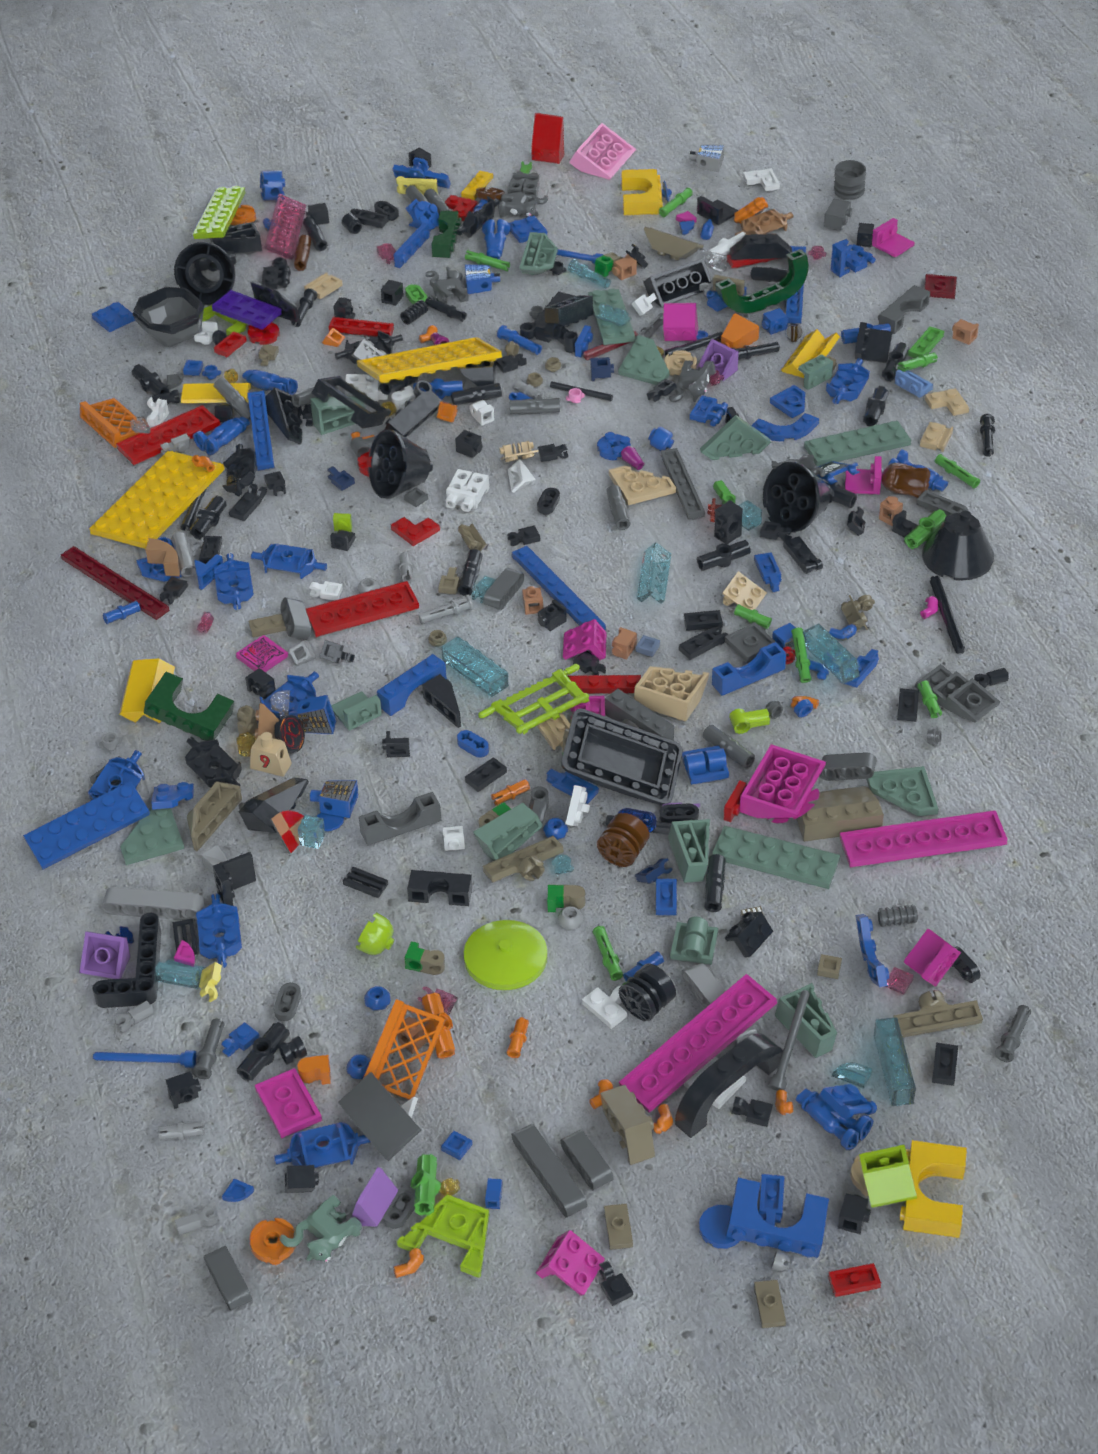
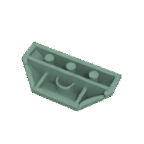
M530 232L520 264V270L523 274L538 275L553 268L558 248L545 233Z

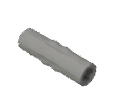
M176 532L172 535L171 540L178 555L181 575L183 577H192L196 573L191 549L186 535L183 532Z

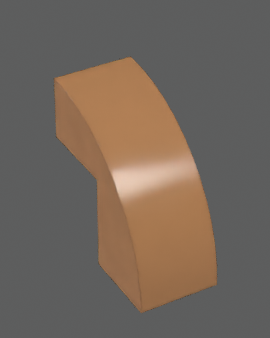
M149 538L146 547L148 563L163 564L166 576H180V566L176 550L167 542Z

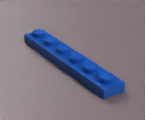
M264 391L248 393L257 469H272L275 467Z

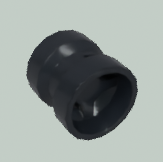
M299 1036L292 1038V1041L289 1043L284 1042L278 1045L281 1057L287 1065L296 1058L307 1056L305 1045Z

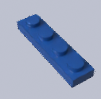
M422 223L394 253L395 267L401 268L422 244L429 239L430 231L428 224Z

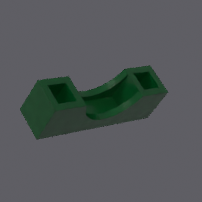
M459 211L440 212L438 219L439 232H442V234L433 236L431 244L432 257L450 258L451 253L454 252L458 235L456 231L461 227L462 222L461 218H459Z

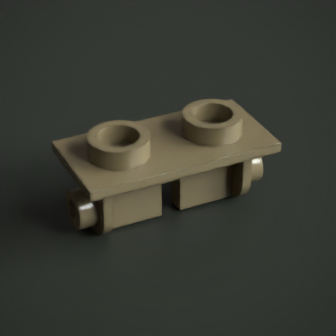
M473 523L470 526L461 524L458 527V532L470 550L477 549L482 551L487 545Z
M849 595L850 601L841 604V610L849 625H855L857 631L863 626L868 630L865 624L868 620L864 612L859 613L862 609L858 601H853L851 595Z

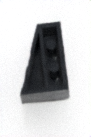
M253 222L230 226L224 238H210L211 243L219 246L225 252L262 251L260 234Z

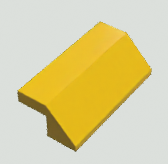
M818 329L812 331L804 337L781 371L804 378V373L798 370L799 366L821 354L827 356L840 336L835 332L829 337L824 338Z
M214 383L183 384L181 403L227 402L213 387ZM230 383L249 403L248 393L251 390V383Z
M160 658L133 660L119 715L134 723L143 715L160 723V720L144 714L145 701L164 673L167 671L174 674L175 667Z

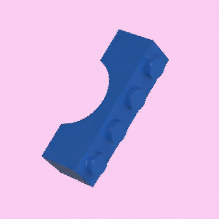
M775 642L760 648L757 656L745 666L736 668L727 662L712 668V686L723 696L785 670L786 652Z
M432 654L377 690L381 710L392 716L405 707L408 697L418 686L439 674L447 679L446 663Z

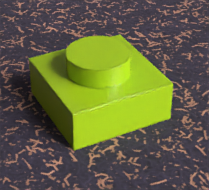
M334 513V531L344 530L352 532L351 514Z

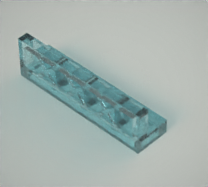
M656 542L644 551L637 599L643 602L651 596L662 604L665 601L671 553Z

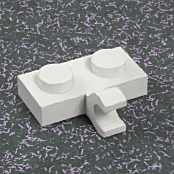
M150 397L147 401V405L153 410L147 417L149 429L163 423L169 414L167 400L158 398L156 403H154L152 397Z
M574 785L566 819L567 825L577 827L578 823L582 821L583 812L589 813L590 805L585 804L588 793L585 792L586 788Z
M620 986L613 990L610 997L597 987L582 999V1004L610 1029L627 1017V1012L619 1006L622 1003L619 997Z

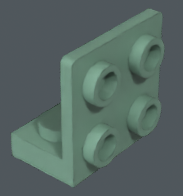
M362 691L331 705L336 717L349 731L382 715L380 698L377 695L368 698Z

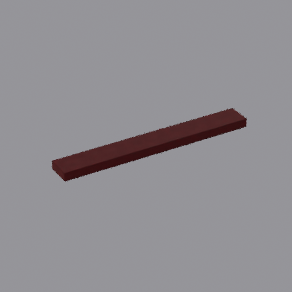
M75 546L61 554L63 561L129 603L137 601L141 611L155 620L170 611L168 605Z

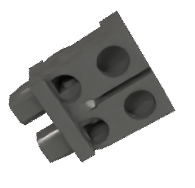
M517 172L512 174L508 193L523 192L537 196L539 191L538 173L526 174Z

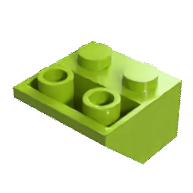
M904 1144L859 1154L871 1208L917 1198Z

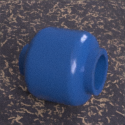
M663 427L654 428L648 438L650 445L659 451L666 450L667 448L671 449L674 444L672 439L673 433Z

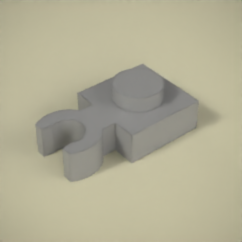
M183 434L171 439V443L162 444V455L167 451L179 453L189 449L188 435Z

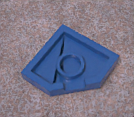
M793 385L770 397V404L789 417L794 418L805 411L806 392Z
M147 557L136 560L143 577L163 582L169 581L171 577H182L181 571L180 576H166L164 565L148 563Z
M181 782L177 785L160 784L154 787L151 802L152 810L173 808L178 806V802L182 799L186 801L193 799L194 784Z

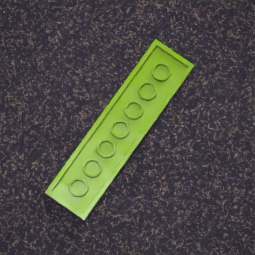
M219 187L215 190L193 232L194 239L224 238L246 193L245 187Z

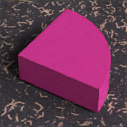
M689 211L676 215L678 222L693 220L694 223L697 222V218Z
M182 940L174 956V961L194 967V951L187 942Z

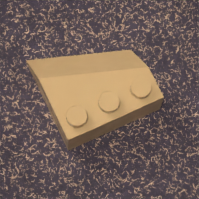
M650 666L635 686L634 699L652 711L678 720L687 721L701 701L709 673L703 672V675L692 674V671L685 670V673L675 672L671 668Z

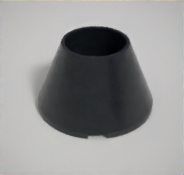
M196 242L188 245L179 253L174 265V276L180 288L188 289L202 301V304L210 305L233 289L235 268L231 258L222 248L209 242ZM201 258H207L216 264L219 270L218 281H211L202 274L200 269Z

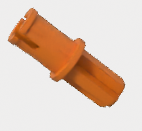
M526 779L511 786L507 785L505 789L491 794L492 800H495L494 804L496 806L509 799L514 800L516 796L528 791L530 785Z
M524 1017L516 1020L514 1031L510 1034L511 1041L507 1055L511 1058L520 1057L523 1043L527 1040L526 1032L529 1021L524 1019Z

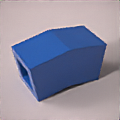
M488 1178L485 1197L486 1208L500 1209L503 1189L502 1179Z

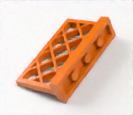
M115 398L91 405L86 401L80 403V417L114 448H117L116 443L149 429Z
M396 999L364 1078L372 1072L379 1080L382 1074L390 1071L394 1082L386 1086L383 1085L388 1092L407 1100L415 1097L445 1019L404 1004V1002ZM407 1011L415 1013L419 1021L407 1026L404 1020ZM429 1020L439 1022L436 1030L427 1034L423 1023ZM421 1024L425 1035L413 1040L409 1029ZM407 1031L411 1041L398 1046L396 1041L397 1035ZM427 1038L430 1046L427 1051L419 1054L415 1043ZM413 1045L417 1055L404 1060L401 1049ZM398 1051L402 1062L390 1067L388 1057L390 1054ZM419 1059L421 1063L420 1071L410 1074L407 1063ZM404 1065L409 1076L396 1081L392 1070ZM410 1079L413 1084L410 1095L401 1092L398 1084Z

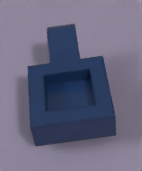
M334 466L327 469L331 473L328 475L331 483L341 491L355 484V478L345 470L339 472Z
M660 858L654 865H649L635 874L637 882L651 884L663 873L669 874L672 872V867L664 868V864L669 861L668 858Z

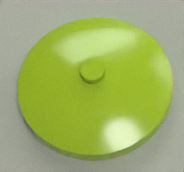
M499 920L481 926L470 935L464 947V964L469 975L479 984L495 990H514L529 985L542 974L548 959L547 945L543 936L532 926L515 920Z

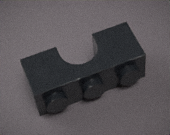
M411 870L407 887L408 902L429 903L432 894L445 892L448 894L449 905L469 906L473 889L472 875Z

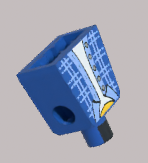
M465 265L467 294L491 291L492 283L500 282V273H491L489 265Z

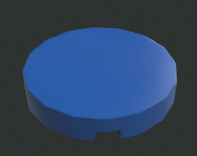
M715 1205L709 1207L702 1213L699 1220V1233L706 1243L712 1244L715 1248L727 1249L736 1246L740 1242L726 1237L731 1206Z

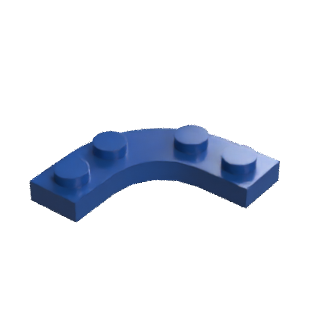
M804 413L796 422L786 426L775 425L759 418L751 426L772 441L784 442V439L794 438V440H798L808 435L819 424V418Z
M865 914L855 915L863 960H867L868 975L871 981L878 987L888 986V968L877 959L875 954L876 944L874 939L871 938L870 931H873L872 920L868 919V916Z

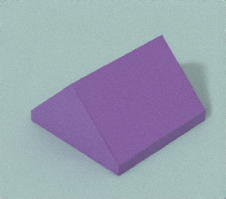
M711 339L697 368H702L706 361H713L716 373L712 376L724 381L738 371V351Z
M85 931L80 973L121 979L131 958L127 938Z
M377 1167L357 1200L352 1217H356L362 1223V1226L377 1227L398 1192V1189L381 1168Z

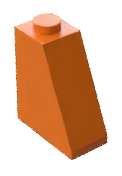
M735 313L721 336V343L736 349L742 348L744 345L749 346L759 339V326Z

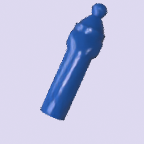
M708 219L702 226L700 236L703 240H709L712 237L714 226L711 219Z

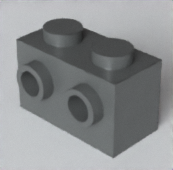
M834 198L825 213L824 227L842 230L843 226L847 225L848 217L852 215L853 208H851V202Z

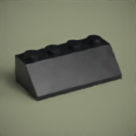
M702 258L651 276L643 281L648 296L654 293L657 297L654 302L662 307L664 303H673L704 292V290L700 291V284L711 283V277Z

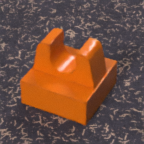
M441 401L437 418L454 422L458 411L457 406Z

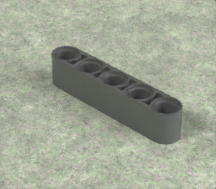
M530 1124L513 1132L511 1136L516 1148L564 1217L567 1218L587 1208V1202L583 1193L535 1125Z

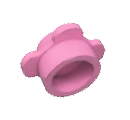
M573 388L569 390L566 400L572 403H580L585 394L580 389Z

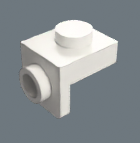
M203 321L202 331L194 335L195 341L201 342V344H210L213 341L212 335L214 331L218 330L217 323Z
M463 826L443 828L445 851L465 849Z

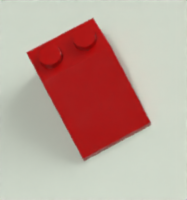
M535 113L531 146L532 160L560 164L564 157V116Z

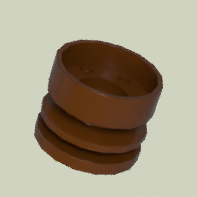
M619 813L613 817L598 839L597 848L603 858L611 864L619 867H628L633 864L649 840L650 832L647 826L636 816L628 813Z

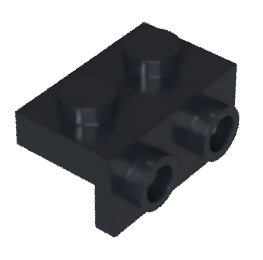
M749 911L742 915L737 925L730 928L729 933L725 936V940L727 942L734 941L746 958L751 957L774 931L762 912Z

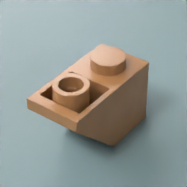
M259 704V710H256V721L259 722L258 728H255V740L265 732L271 733L272 738L275 739V724L279 719L264 704Z

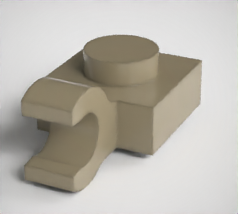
M270 344L262 346L259 351V359H262L261 366H268L270 360L276 359L279 353V346H272Z
M449 567L447 576H441L438 586L439 593L457 594L460 578L456 574L457 567Z

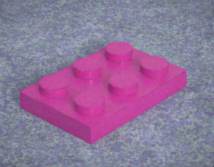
M295 1068L255 1085V1090L281 1139L322 1121L318 1108Z

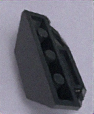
M775 233L744 234L730 248L731 260L787 258L786 255L792 253V247Z

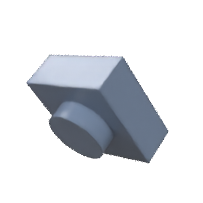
M643 635L636 645V652L653 657L660 646V640Z

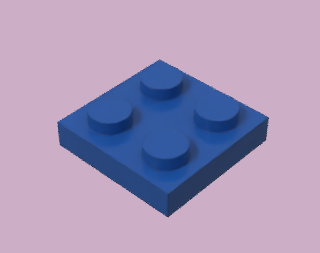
M529 216L509 223L510 232L519 243L527 242L530 232L545 233L547 235L546 228L535 216Z
M119 302L112 303L92 313V319L109 333L135 321L133 313Z

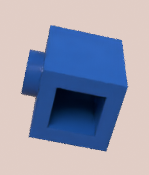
M780 308L763 313L762 327L770 335L787 330L788 316Z

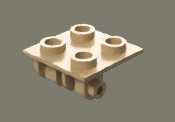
M529 441L521 442V446L519 442L517 443L518 453L514 443L512 447L510 444L502 445L499 448L500 454L504 455L500 460L505 459V462L515 461L520 456H522V459L531 458L534 456V453L539 452L538 450L531 451L534 445L533 442Z
M738 571L722 593L725 595L723 597V604L728 606L734 602L737 605L740 604L753 610L757 608L767 592Z

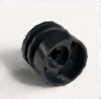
M651 963L643 965L633 977H630L619 988V997L625 1008L642 1021H650L660 1012L661 1008L665 1007L676 996V989L670 977L661 968Z

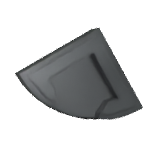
M183 374L167 375V387L169 389L178 387L184 380Z

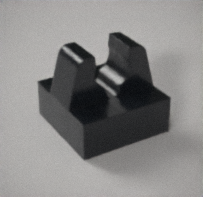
M216 404L214 406L215 417L221 423L233 419V410L230 404Z

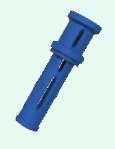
M505 325L498 329L497 337L499 339H505L508 343L513 341L536 355L542 351L541 345L520 336L516 330L512 331Z

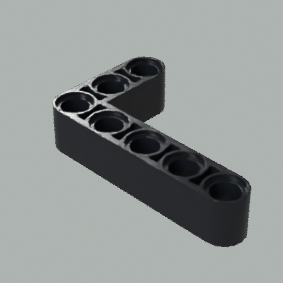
M149 912L140 918L136 978L97 981L93 985L92 990L98 1007L138 1006L145 1001L151 1005L156 1001L161 947V927L157 914Z

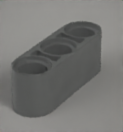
M510 568L504 569L486 591L483 603L502 610L522 586L524 573Z
M287 597L283 598L280 610L288 636L308 640L311 634V625L303 601Z
M868 752L824 755L821 760L825 761L826 765L819 777L827 781L868 779L874 775L877 758L874 754Z
M580 1129L560 1139L564 1153L591 1190H595L614 1179L610 1167L583 1130Z
M226 1246L203 1256L206 1266L230 1311L252 1301L251 1293Z

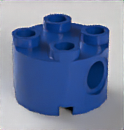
M282 170L260 172V188H262L260 193L263 201L285 199L283 191L285 178H282Z

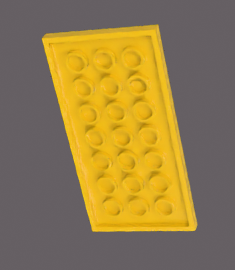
M474 337L357 360V367L380 383H387L391 379L402 380L406 376L417 377L421 373L432 374L436 370L447 371L451 370V367L457 366L462 368L466 367V364L472 363L477 365L481 364V361H496V358L502 357V353L487 342Z
M167 451L89 528L90 533L146 549L149 538L158 539L225 470L224 465L211 461L215 469L212 472H208L205 467H197L192 463L193 456Z

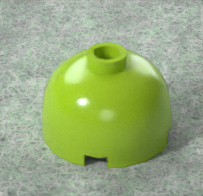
M378 912L373 915L376 918L374 922L368 921L358 939V942L361 944L356 945L358 950L368 955H378L385 949L389 950L395 941L392 938L394 929L391 922Z

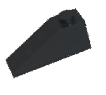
M439 674L422 684L423 698L457 728L461 727L460 711L452 683Z

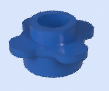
M215 365L206 366L204 368L205 371L202 372V376H206L209 380H213L221 375V371Z

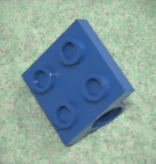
M713 746L684 751L682 753V761L691 785L729 778L726 754L723 748Z

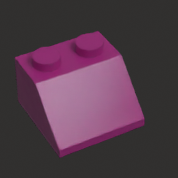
M664 303L663 330L665 341H696L699 330L696 303Z

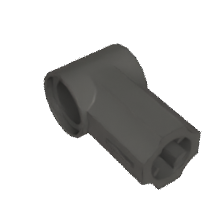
M376 436L366 439L362 437L354 438L350 446L355 455L360 457L362 454L369 452Z
M537 786L531 791L529 808L538 815L543 825L545 813L549 807L548 790L545 787Z

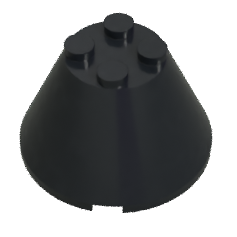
M394 430L381 431L371 445L369 457H372L371 467H368L369 478L373 490L381 498H394L424 483L429 472L433 470V463L430 462L427 450Z
M781 463L777 468L771 470L763 487V506L767 509L770 516L768 519L770 522L782 524L783 528H791V533L804 530L827 509L831 487L800 463Z
M964 510L961 513H954L945 517L942 524L924 544L922 559L926 567L936 575L941 577L946 575L954 577V580L964 581L976 579L986 574L994 562V552L979 520L971 515L970 511Z

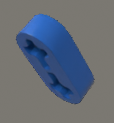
M463 730L457 734V744L460 748L478 758L488 755L489 744L485 739L469 730Z

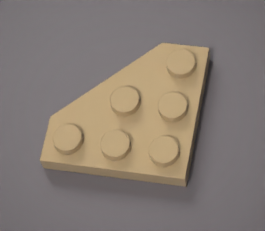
M628 466L609 469V476L613 483L620 487L627 505L676 493V487L669 477L662 476V478L653 476L651 472L643 470L639 472L633 471Z

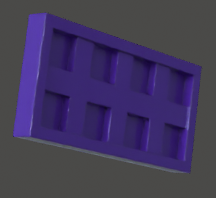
M230 290L212 305V311L261 330L282 314L281 308Z

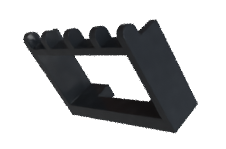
M341 376L318 379L311 393L323 402H327L330 395L354 411L350 420L363 429L382 425L386 416L391 414L390 409L384 408L378 401L369 398L366 393L356 389L353 384L344 381ZM336 386L342 387L347 392H349L350 394H352L353 396H355L356 398H358L359 400L373 408L375 411H368L360 404H358L357 402H355L354 400H352L351 398L337 390Z

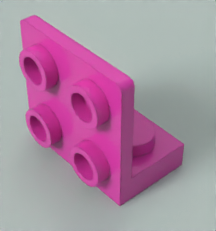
M895 218L888 220L873 230L872 246L893 257H897L913 247L915 242L897 233L898 220Z
M875 456L874 463H871L870 469H857L860 473L856 475L846 471L845 490L855 494H880L882 456Z
M595 619L585 622L576 628L569 629L564 633L563 658L566 660L590 650L591 654L595 655L599 661L605 659L607 632Z
M927 929L907 955L904 963L936 987L961 952L932 930Z
M568 1230L556 1238L537 1269L536 1274L542 1279L550 1274L556 1275L582 1296L587 1292L600 1269L599 1264L604 1262L605 1258L574 1232Z

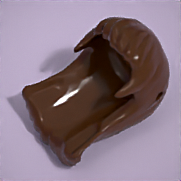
M891 463L883 471L881 481L883 486L890 492L919 498L925 490H928L931 475L927 467L915 468L903 463Z

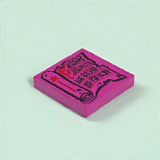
M265 635L236 653V658L254 671L260 668L264 672L288 657L287 651Z

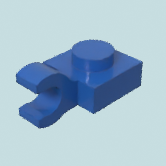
M244 1022L229 1034V1038L221 1043L225 1047L222 1052L229 1057L239 1048L245 1051L256 1039L260 1038L259 1033Z

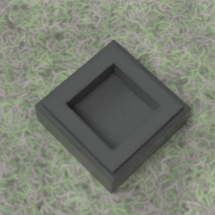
M416 487L404 495V500L417 507L428 500V494Z

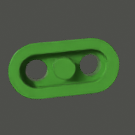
M412 284L405 288L406 296L413 305L419 300L425 302L427 299V295L419 285Z

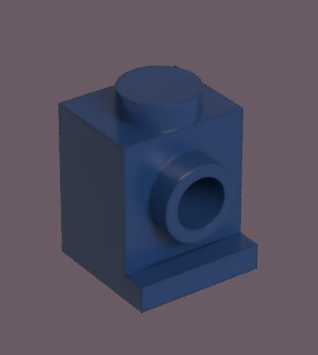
M610 357L590 358L591 380L595 381V378L611 377V373H614V364L610 363Z

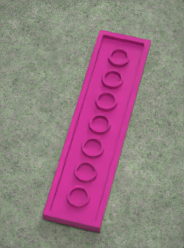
M996 810L840 832V841L850 868L1007 845L1008 841Z
M745 974L620 1080L619 1085H625L630 1092H633L637 1103L642 1104L644 1109L650 1113L777 1004V999L748 974Z

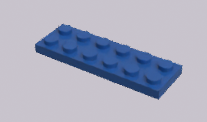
M129 781L23 836L42 870L149 816L150 811L133 783Z

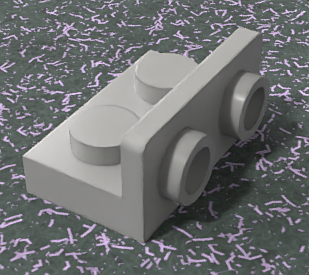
M365 339L358 344V347L352 354L357 360L387 355L384 351L375 348L371 341Z

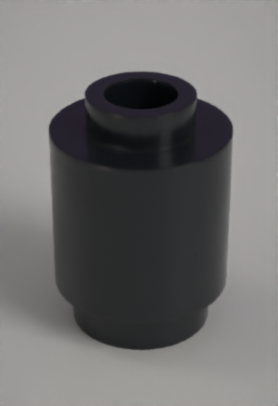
M347 213L343 216L342 225L350 233L357 234L361 231L362 224L352 213Z

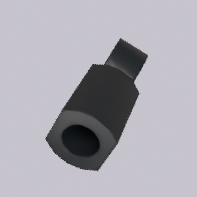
M172 390L168 394L163 393L151 396L154 403H156L158 398L167 400V405L171 402L175 404L181 402L180 397H175L179 395L178 390Z
M1005 668L987 672L985 675L976 674L974 676V680L979 682L984 688L987 685L1003 683L1009 679V674Z

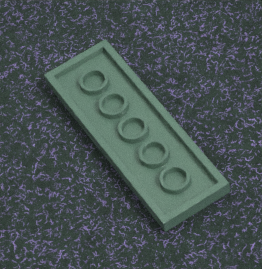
M611 288L603 291L594 290L593 292H588V296H593V313L603 345L635 342V335L619 289Z
M898 420L804 441V447L809 455L814 456L813 460L817 467L831 461L840 462L911 445V438Z
M725 825L712 855L719 854L724 856L726 863L826 889L830 888L840 862V855Z

